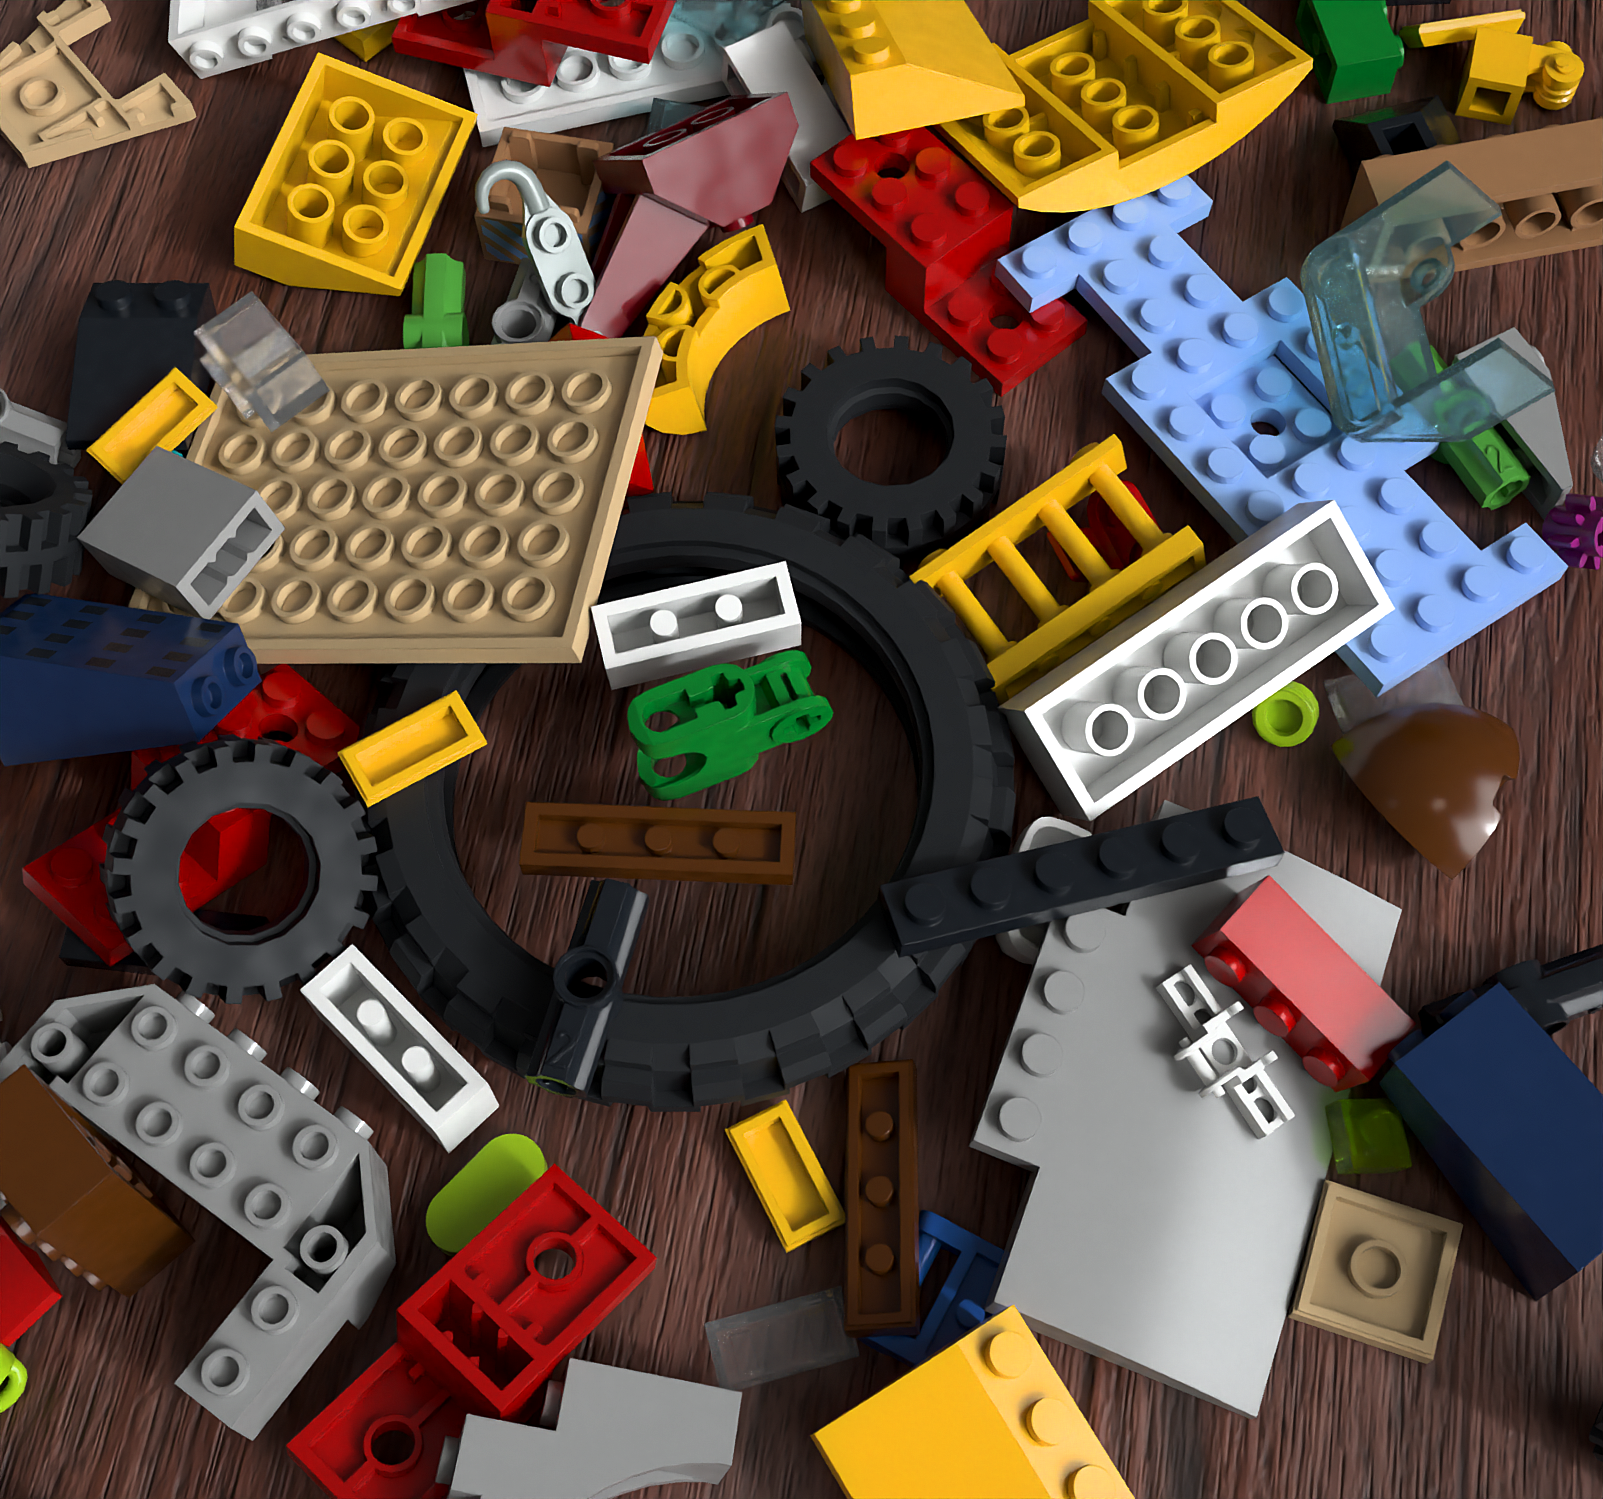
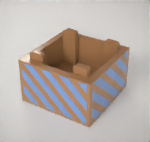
M504 127L492 163L507 159L521 162L533 170L546 194L572 220L591 268L616 198L604 193L602 181L597 175L592 160L615 150L614 143ZM499 180L494 183L489 192V212L481 214L477 208L474 215L484 259L520 265L522 258H529L522 241V199L516 185L512 181Z

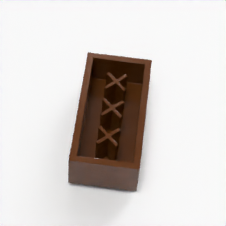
M25 1064L0 1083V1198L6 1203L0 1209V1214L28 1245L35 1242L51 1260L55 1262L59 1258L75 1276L79 1277L82 1274L98 1291H102L107 1285H110L127 1298L134 1295L196 1241L116 1144Z

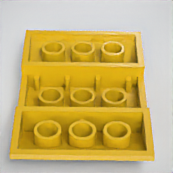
M1088 0L1089 19L1011 55H1008L998 45L992 43L1025 95V106L931 126L1018 208L1039 212L1061 213L1092 210L1122 203L1164 187L1195 171L1226 151L1269 116L1293 92L1313 68V58L1236 0Z

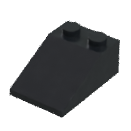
M122 280L93 283L79 317L65 439L68 450H86L175 367L206 395L223 343L209 283H185L180 280H170L163 283H127ZM193 432L174 450H188Z

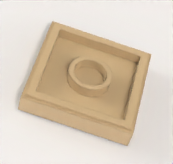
M1325 1180L1306 1243L1288 1318L1425 1364L1430 1363L1435 1354L1463 1224Z

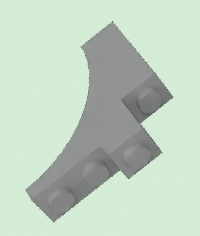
M569 1358L560 1382L548 1379L540 1410L539 1425L551 1427V1430L466 1414L459 1438L445 1436L435 1482L449 1485L446 1499H612L621 1494L645 1487L675 1482H706L718 1485L732 1466L742 1392Z

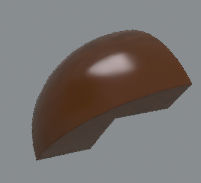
M1445 703L1417 704L1384 712L1355 726L1331 745L1345 771L1372 805L1418 852L1451 880L1476 856L1496 828L1501 814L1493 806L1494 797L1498 789L1505 782L1517 778L1520 761L1519 743L1512 727L1486 712L1471 707Z

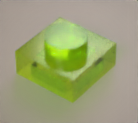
M1338 1099L1325 1106L1338 1174L1398 1173L1412 1166L1402 1116L1390 1099Z

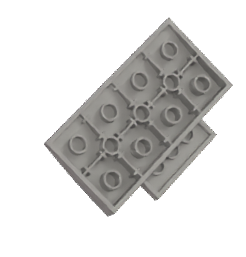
M1164 800L1151 821L1192 812V810ZM1285 850L1278 866L1123 903L1119 914L1102 908L1049 921L969 1143L971 1148L1031 1171L984 1307L986 1312L994 1315L1014 1304L1030 1330L1249 1419L1257 1418L1351 1088L1335 1093L1331 1087L1325 1086L1312 1078L1305 1070L1302 1058L1281 1037L1271 1034L1258 1023L1254 1016L1253 1008L1232 987L1220 983L1209 973L1204 959L1191 945L1238 892L1270 875L1380 986L1402 909L1355 884ZM1190 964L1222 1010H1225L1237 1001L1244 1007V1009L1231 1016L1225 1022L1251 1060L1255 1062L1272 1050L1278 1057V1059L1266 1065L1263 1070L1295 1116L1277 1127L1266 1137L1257 1138L1223 1085L1221 1087L1225 1094L1219 1098H1216L1213 1092L1201 1098L1198 1093L1205 1085L1186 1057L1178 1061L1173 1057L1183 1050L1178 1043L1185 1037H1188L1191 1043L1193 1041L1155 987ZM1184 982L1175 983L1174 987L1185 1003L1191 1006L1195 999L1191 986ZM1196 1011L1194 1013V1016L1201 1025L1212 1019L1211 1015L1205 1011ZM1219 1039L1213 1043L1211 1049L1214 1059L1223 1065L1231 1064L1234 1059V1050L1231 1044ZM1252 1077L1242 1083L1248 1094H1250L1254 1087ZM1257 1098L1254 1101L1255 1105L1266 1121L1270 1123L1274 1116L1272 1105L1263 1098Z

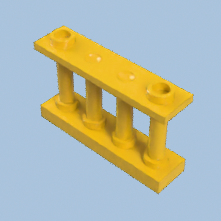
M1115 434L1100 444L1094 442L1080 449L1073 456L1070 464L948 550L943 548L929 554L919 564L917 571L909 576L914 584L919 580L925 581L940 597L944 596L987 654L986 665L995 680V687L991 689L993 692L995 691L999 706L1206 566L1204 545L1190 526L1187 525L1174 535L1171 533L1163 534L1117 475L1127 469L1122 442ZM1095 490H1097L1143 548L1141 558L1122 571L1120 569L1112 570L1066 512V510ZM1043 526L1048 528L1092 585L1089 594L1070 607L1058 604L1015 547ZM993 561L996 562L1040 620L1038 629L1018 643L1016 641L1008 642L964 583L965 580Z

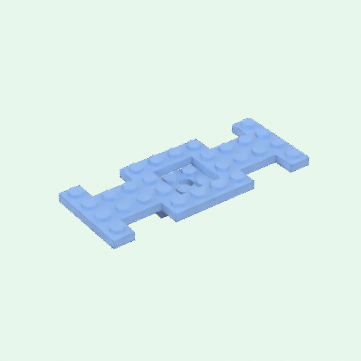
M1188 175L1143 196L1115 205L1092 209L997 259L995 276L1029 313L1076 289L1140 358L1138 361L1107 377L1102 394L1237 544L1298 503L1335 500L1395 608L1335 650L1338 656L1376 698L1560 580L1568 568V565L1527 523L1519 526L1483 550H1480L1405 472L1409 467L1436 452L1443 437L1287 277L1242 302L1177 234L1208 217L1213 200ZM1274 355H1276L1290 369V371ZM1294 375L1310 390V392L1294 377ZM1314 396L1330 411V413L1314 398ZM1333 416H1334L1348 431H1346V430L1333 418ZM1255 422L1269 423L1278 430L1280 435H1261L1253 429L1251 424Z

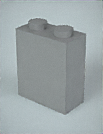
M156 446L80 533L77 539L110 575L194 617L211 619L285 530V527L255 489Z

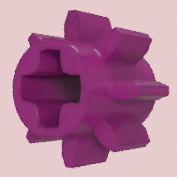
M1568 493L1565 497V506H1555L1546 515L1542 528L1543 541L1553 551H1557V555L1568 567L1599 569L1600 558H1603V497Z

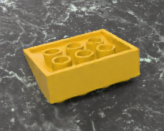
M801 0L805 39L856 140L1025 106V95L964 0Z
M318 52L234 226V265L288 286L401 296L476 124L478 114Z
M1014 1304L983 1320L810 1435L847 1499H1135Z

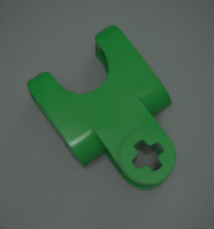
M799 650L784 651L774 654L759 664L746 669L727 663L712 665L651 688L635 697L628 707L627 718L631 738L639 747L637 751L640 783L653 798L661 801L685 797L743 774L753 767L758 760L760 752L783 743L802 740L825 727L832 719L834 712L826 697L814 696L806 679L812 669L806 654ZM656 712H670L679 719L675 724L662 732L652 731L645 725L647 719ZM684 754L686 757L685 768L676 776L663 777L654 772V766L663 758Z

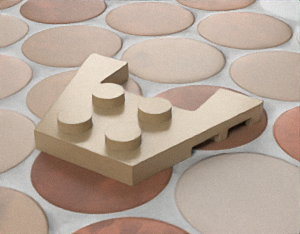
M65 0L55 11L52 10L46 13L43 10L36 17L40 26L20 45L12 41L0 53V134L28 168L185 123L197 117L191 101L166 73L159 75L124 97L114 99L68 47V45L111 21L106 6L101 0Z

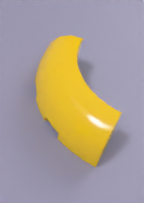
M763 224L742 231L698 257L700 266L690 273L679 285L670 282L648 311L646 318L649 324L643 337L656 336L663 350V356L645 420L647 426L668 434L687 435L707 431L704 413L705 397L709 382L720 361L751 330L780 314L791 311Z

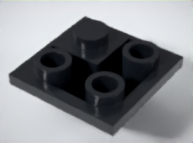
M1438 95L1334 119L1332 125L1356 176L1361 161L1371 160L1386 154L1398 155L1426 150L1441 144L1454 145L1463 143Z

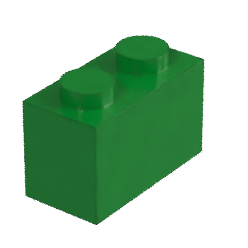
M1301 0L1295 24L1307 54L1313 58V70L1326 104L1389 94L1397 69H1400L1404 62V47L1400 36L1393 34L1388 22L1386 1Z

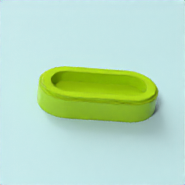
M505 1134L494 1138L433 1198L426 1213V1228L432 1241L443 1253L454 1257L548 1170L546 1160L538 1145L530 1138L520 1134Z

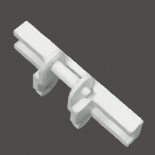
M1191 964L1155 987L1193 1041L1191 1043L1188 1037L1179 1041L1178 1043L1183 1050L1173 1057L1176 1061L1186 1057L1205 1085L1198 1093L1201 1098L1213 1092L1216 1098H1219L1225 1094L1221 1087L1223 1085L1258 1139L1266 1137L1277 1127L1295 1116L1263 1070L1266 1065L1278 1059L1275 1052L1272 1050L1253 1062L1225 1022L1231 1016L1244 1009L1239 1001L1222 1010ZM1184 982L1191 986L1195 994V999L1191 1006L1185 1003L1174 987L1175 983ZM1196 1011H1205L1211 1015L1212 1019L1201 1025L1194 1016V1013ZM1218 1039L1229 1042L1233 1047L1234 1059L1229 1065L1218 1063L1212 1055V1045ZM1252 1077L1254 1087L1250 1094H1248L1242 1083ZM1257 1098H1263L1272 1105L1274 1116L1270 1123L1266 1121L1255 1105L1254 1101Z

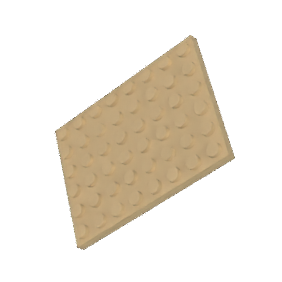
M656 336L224 359L209 397L218 408L198 426L186 459L255 489L283 524L285 530L213 615L211 620L238 623L248 648L251 649L256 658L257 664L581 663L593 621L591 607L596 606L663 356V350ZM135 588L128 606L194 617L138 588Z

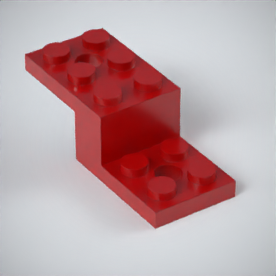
M475 0L423 16L415 13L401 17L391 38L396 53L550 87L568 46L649 64L676 0H625L620 5L613 7L602 5L609 0ZM465 11L476 13L469 19H454V17L462 15Z
M925 127L856 140L853 133H851L810 162V178L886 246L885 290L958 358L962 356L971 362V370L981 379L987 378L993 390L1000 397L1086 334L1088 320L1062 296L1029 313L995 276L997 259L1011 252L1009 250L1013 204ZM886 168H896L903 171L906 175L896 179L891 177L882 178L877 173ZM1006 315L1016 319L1020 325L1014 329H998L990 321L997 316Z
M279 664L260 676L262 681L200 742H197L198 744L218 741V735L234 734L240 738L257 740L258 736L262 737L267 732L282 731L290 734L294 739L289 742L274 741L301 752L336 774L345 768L337 752L357 742L360 727L288 664ZM180 745L132 751L131 791L148 775L144 770L147 765L155 759L163 763L181 753L178 747ZM121 808L22 868L23 884L110 967L134 951L124 939L125 937L109 914L105 904L109 902L106 887L100 880L99 864L105 863L107 844L102 840L106 824L114 825ZM235 808L212 816L191 835L180 857L178 881L186 906L191 912L196 911L267 864L270 819L273 813L264 809Z
M554 1163L396 1310L397 1342L286 1445L287 1455L330 1499H446L449 1485L435 1482L445 1436L459 1438L466 1414L523 1425L541 1407L548 1379L552 1380L553 1369L655 1269L657 1257ZM558 1249L564 1251L572 1258L575 1267L565 1277L551 1279L542 1276L534 1267L533 1261L545 1250ZM394 1430L407 1434L414 1442L415 1447L410 1457L404 1462L396 1465L383 1464L372 1454V1445L381 1434Z

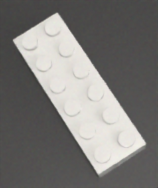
M1335 500L1298 503L997 708L1006 715L1010 730L1061 815L1092 821L1395 608Z

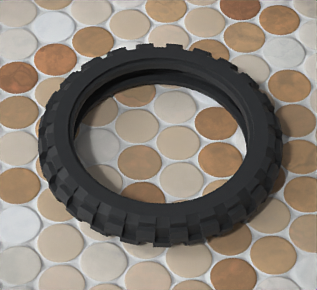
M708 491L704 495V501H673L672 492L627 497L628 507L622 508L597 605L786 561L801 623L816 630L840 646L879 685L893 706L905 731L913 757L917 781V808L910 837L899 864L888 883L1008 855L1012 838L1016 794L1014 793L1013 770L1015 758L1007 717L997 708L999 703L995 691L993 692L991 689L995 687V680L976 643L965 638L955 623L956 614L927 582L919 580L914 584L909 576L899 568V558L861 534H857L855 538L852 536L848 538L837 534L836 530L831 528V519L785 504L784 508L780 507L776 511L754 506L752 496ZM387 663L375 685L379 694L372 712L362 718L357 742L457 690L477 724L483 711L501 686L523 663ZM462 758L370 807H367L354 784V789L350 796L359 800L366 814L361 817L366 832L375 836L377 852L369 853V865L362 869L363 871L373 872L378 875L377 891H362L372 920L396 965L412 984L419 997L452 1031H457L477 1046L487 1058L526 1079L525 1075L555 989L553 981L554 968L535 958L514 942L490 918L473 895L463 876L455 844L453 820L455 786ZM877 899L864 916L842 937L816 956L785 973L757 984L723 993L692 997H654L623 993L622 1008L617 1017L611 1021L587 1098H574L608 1107L613 1102L648 1106L650 1112H701V1106L740 1101L741 1106L790 1094V1088L821 1075L830 1078L872 1054L874 1046L897 1029L904 1030L938 997L939 989L956 967L962 966L977 939L898 958ZM580 980L574 986L571 994L579 998H591L599 994L604 988Z

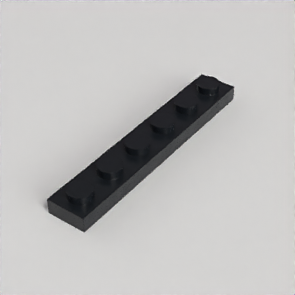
M1259 796L883 884L880 885L877 899L898 958L1278 866L1285 852Z

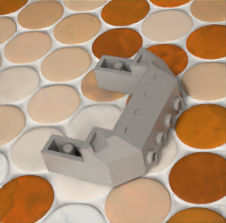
M150 984L55 1000L0 1062V1083L25 1064L110 1140L116 1139L272 1259V1262L174 1383L228 1427L253 1441L344 1323L348 1321L358 1330L362 1327L371 1314L396 1265L387 1166L368 1141L374 1131L343 1106H340L332 1115L317 1104L314 1100L320 1091L290 1067H286L279 1076L261 1063L267 1055L266 1051L240 1030L234 1028L226 1037L212 1027L209 1023L215 1017L214 1013L194 996L186 994L183 990L174 999L157 985ZM0 1198V1209H2L6 1203Z

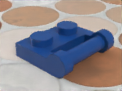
M921 1210L919 1213V1288L940 1249L957 1255L958 1259L926 1318L920 1334H918L916 1339L908 1335L858 1338L872 1349L891 1356L911 1368L983 1320L993 1316V1314L986 1312L984 1307L1004 1250L927 1210Z

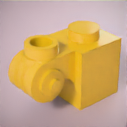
M1477 27L1463 67L1455 115L1511 125L1521 97L1526 92H1533L1535 102L1542 108L1548 110L1565 108L1571 103L1584 73V63L1580 57L1572 52L1570 46L1564 42L1550 41L1541 46L1532 44V36Z

